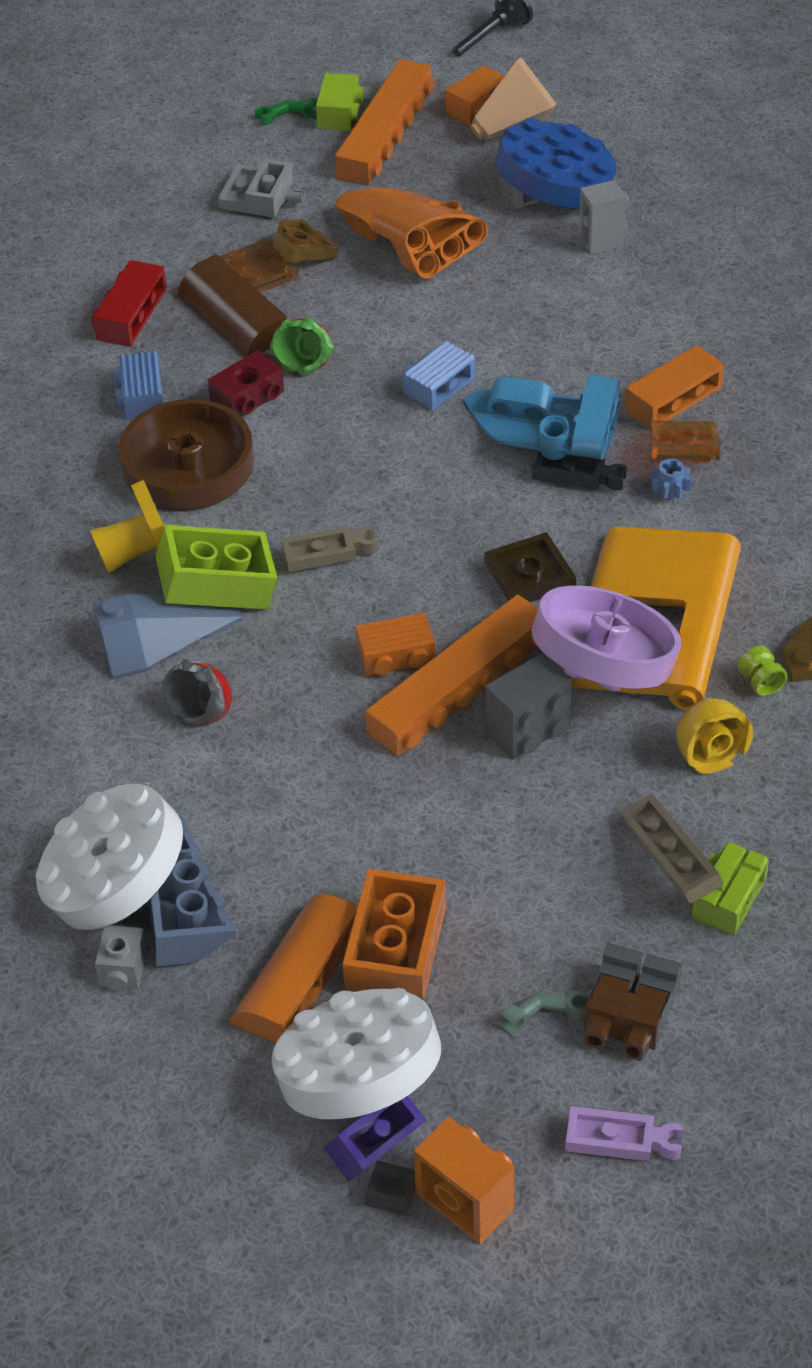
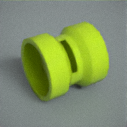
M765 646L751 648L738 662L739 671L746 679L751 680L752 688L762 697L779 691L785 685L788 678L785 669L781 664L774 663L775 658Z

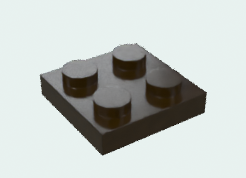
M547 532L484 552V563L508 601L518 594L531 602L541 599L552 589L563 586H576L575 574Z

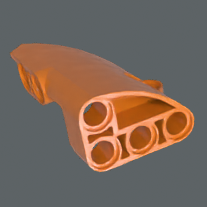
M370 188L340 194L334 204L335 209L343 213L348 225L357 234L371 241H375L381 236L388 238L392 242L398 258L405 269L424 279L434 277L485 240L488 233L486 222L463 211L458 201L444 203L424 194L403 189Z

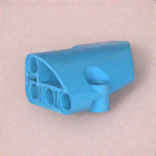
M589 375L585 390L581 389L580 398L555 395L553 389L543 382L500 377L494 381L492 391L478 389L464 398L463 401L484 432L499 444L539 450L544 457L551 460H558L566 455L602 460L610 448L618 420L620 380Z

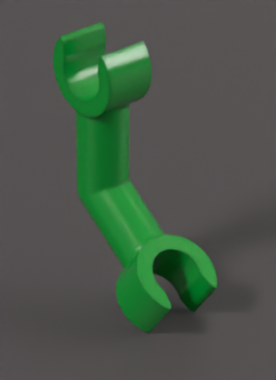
M309 98L306 102L286 100L271 107L260 106L255 109L256 119L261 118L262 125L273 123L275 117L287 112L302 113L305 118L316 120V111L311 108L316 107L318 100L315 98Z

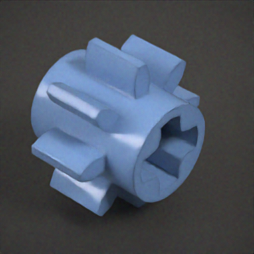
M666 459L660 461L659 469L651 468V491L658 492L663 499H681L683 490H691L692 478L690 477V467H684L681 461Z

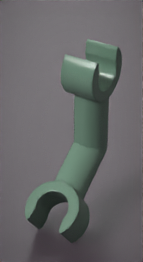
M582 991L572 992L568 996L541 992L534 993L519 1006L511 1005L506 1008L501 1014L506 1021L500 1027L511 1036H514L525 1026L527 1020L540 1009L564 1012L573 1021H584L585 1009L576 1008L573 1005H586L590 995Z

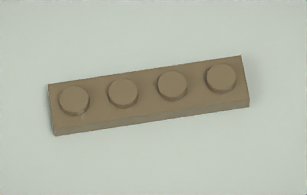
M653 794L644 797L619 812L625 825L689 904L724 885L718 871Z

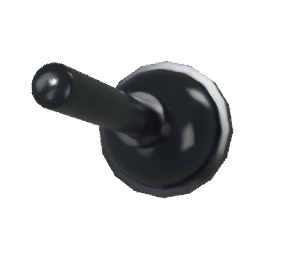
M495 0V11L492 13V17L453 47L454 55L458 57L463 55L497 26H503L504 24L518 26L529 23L533 18V10L529 0Z

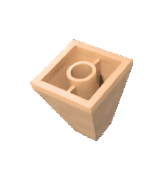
M521 57L514 63L476 114L470 128L479 140L483 138L485 141L503 136L504 131L508 127L524 122L527 118L545 121L557 104Z

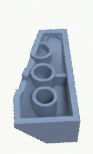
M125 594L92 603L97 631L113 680L149 671L158 666L160 660L173 653L178 655L186 651V646L201 638L208 639L242 620L238 608L165 603L164 594Z

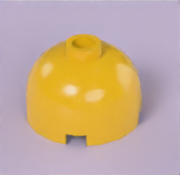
M707 698L692 705L681 716L676 727L677 746L686 762L694 767L697 772L711 774L733 766L734 764L730 760L736 757L739 752L743 756L745 755L753 740V726L742 710L724 699Z

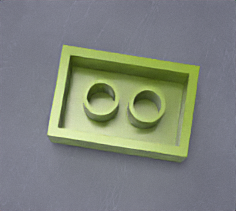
M164 524L156 552V561L165 603L268 610L278 577L266 532Z

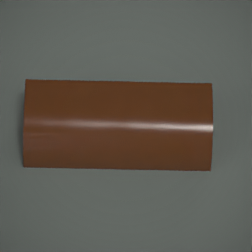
M217 254L195 264L185 274L179 286L178 297L244 357L257 350L262 353L270 349L273 334L281 326L282 322L287 320V316Z

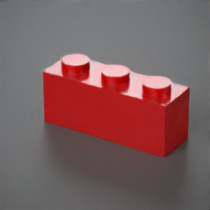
M129 260L123 271L118 273L112 288L107 290L99 308L95 309L92 314L91 324L95 328L96 340L128 347L133 345L167 290L164 266Z

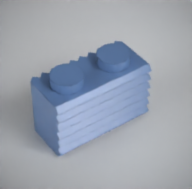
M449 341L444 342L436 349L431 348L421 361L415 365L411 364L405 369L403 373V394L434 411L436 407H439L449 397H452L453 394L457 393V391L461 390L462 387L475 378L474 356L464 352L463 349H459L458 346L455 347Z
M154 350L151 353L147 351L145 354L143 352L139 354L134 352L132 355L128 353L126 356L121 354L119 356L120 367L114 368L116 387L122 386V388L116 389L118 408H124L126 418H134L142 412L163 403L158 354Z

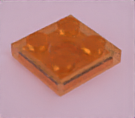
M272 237L220 256L260 293L300 279L297 267L293 263L284 260L283 255L272 247L274 242Z
M650 420L649 435L652 459H658L659 461L666 459L692 460L700 464L709 463L711 460H720V443L715 421Z

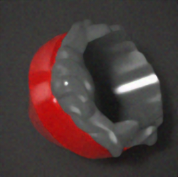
M183 660L180 664L171 668L162 680L163 697L166 699L168 713L173 717H179L184 725L197 726L214 723L223 718L231 706L232 691L225 676L211 664Z

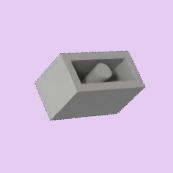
M615 180L580 188L579 237L590 254L624 246L625 234L628 232L626 209L629 208V198L627 193L620 189Z

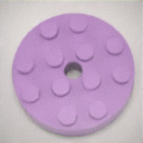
M563 586L548 591L540 601L532 625V636L535 645L551 660L562 666L568 676L577 679L586 678L598 682L602 687L611 691H618L620 688L639 689L659 686L671 676L681 649V638L676 628L656 610L626 595L597 587Z

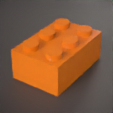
M368 868L342 964L344 991H351L353 993L370 989L403 988L406 992L418 996L423 1001L425 1000L446 911V881L444 879Z

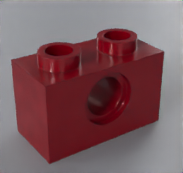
M259 350L207 379L210 401L231 408L241 417L252 413L257 407L269 400L276 399L284 392L282 368Z

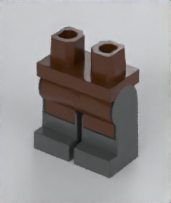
M607 942L596 982L585 1007V1045L601 1050L606 1048L609 1037L622 1040L621 1053L625 1057L637 1061L643 1059L649 1048L655 1050L658 1037L663 1030L680 987L682 963L647 954L640 976L642 952Z

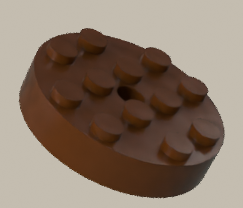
M182 399L156 405L134 418L123 431L119 442V456L125 483L134 493L131 485L144 480L154 504L163 508L190 510L218 503L233 495L245 484L251 475L254 465L252 436L246 421L231 408L208 400Z

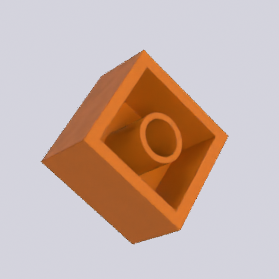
M448 1116L414 1149L416 1194L477 1243L481 1244L514 1210L515 1167L512 1161L502 1151L498 1149L492 1150L480 1141L477 1133L468 1125H460Z

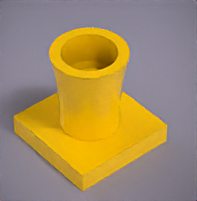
M144 480L131 485L143 513L109 526L90 530L109 574L131 560L158 548L164 524Z

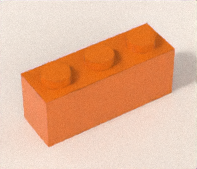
M695 345L626 387L625 411L650 430H654L722 388L724 363L700 346Z

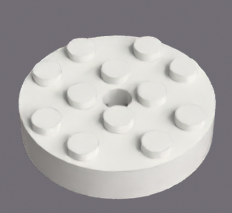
M124 784L103 792L92 793L87 797L83 805L77 808L69 817L61 819L55 826V834L46 846L36 871L35 877L38 894L43 903L72 928L94 930L112 925L126 918L157 892L172 871L179 856L183 840L181 819L176 811L154 789L146 785Z
M403 988L370 989L353 993L351 991H340L334 994L329 1001L313 1009L304 1010L295 1016L294 1022L278 1039L273 1049L271 1062L284 1100L293 1110L305 1116L318 1119H346L386 1108L415 1091L434 1071L440 1059L442 1049L431 1010L418 996L406 992Z

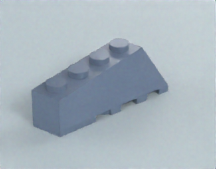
M180 810L176 811L181 819L183 828V840L179 856L165 882L149 899L156 967L196 963L236 936L235 927L224 911V904L219 893L215 892L210 881L208 869L205 863H202L197 853V846Z

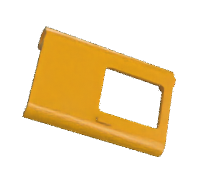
M621 526L613 527L607 531L590 587L614 591L646 605L686 607L679 631L681 649L668 680L657 687L639 689L620 688V690L614 692L668 696L669 701L682 710H687L695 703L704 700L741 550L740 542L736 537L720 532ZM572 677V688L611 691L602 687L598 682L586 678L577 679Z

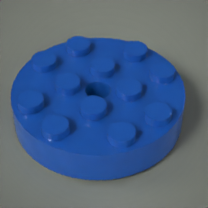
M527 118L524 122L513 124L504 131L495 161L502 177L520 192L544 203L569 208H580V188L612 181L616 174V162L611 153L605 148V143L602 140L592 138L581 132V128L574 124L562 125L539 121L534 118Z

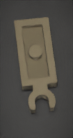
M373 526L361 527L354 533H350L348 527L281 539L282 551L288 572L356 560V552L373 554L378 551L377 538L374 539Z

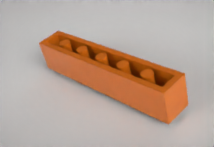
M399 59L336 153V179L369 186L374 177L380 175L383 163L386 159L389 160L391 158L393 148L396 143L402 141L407 126L411 127L413 124L414 115L418 110H422L427 95L433 93L435 79L432 77L431 65Z
M520 595L514 596L365 710L366 733L397 757L408 748H415L422 740V737L434 728L442 727L448 717L459 708H466L472 702L474 696L486 688V685L498 679L510 668H517L522 663L524 657L533 650L540 649L535 645L532 636V625L538 608Z

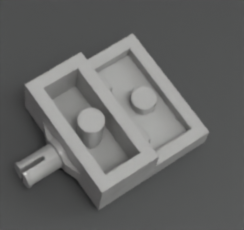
M264 159L260 167L236 165L218 197V207L224 210L275 218L281 205L286 201L303 204L306 193L304 190L290 189L294 183L292 163Z

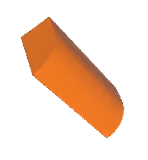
M315 894L311 896L232 1014L229 1023L277 1043L284 1031L294 1022L295 1016L304 1010L311 1009L344 957L358 905L330 894Z

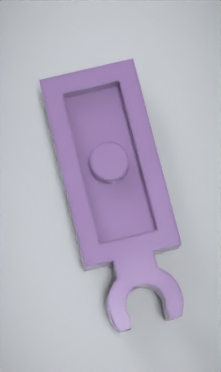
M570 1106L565 1151L650 1161L651 1151H657L667 1159L676 1160L681 1158L682 1145L671 1144L667 1140L670 1138L682 1139L684 1126L678 1123H667L662 1127H654V1116Z

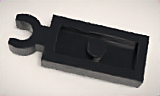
M539 451L532 469V479L598 490L599 485L604 484L612 490H622L623 479L627 477V466L623 464L608 466L605 465V458L600 460L566 455L561 459L551 460L544 457Z

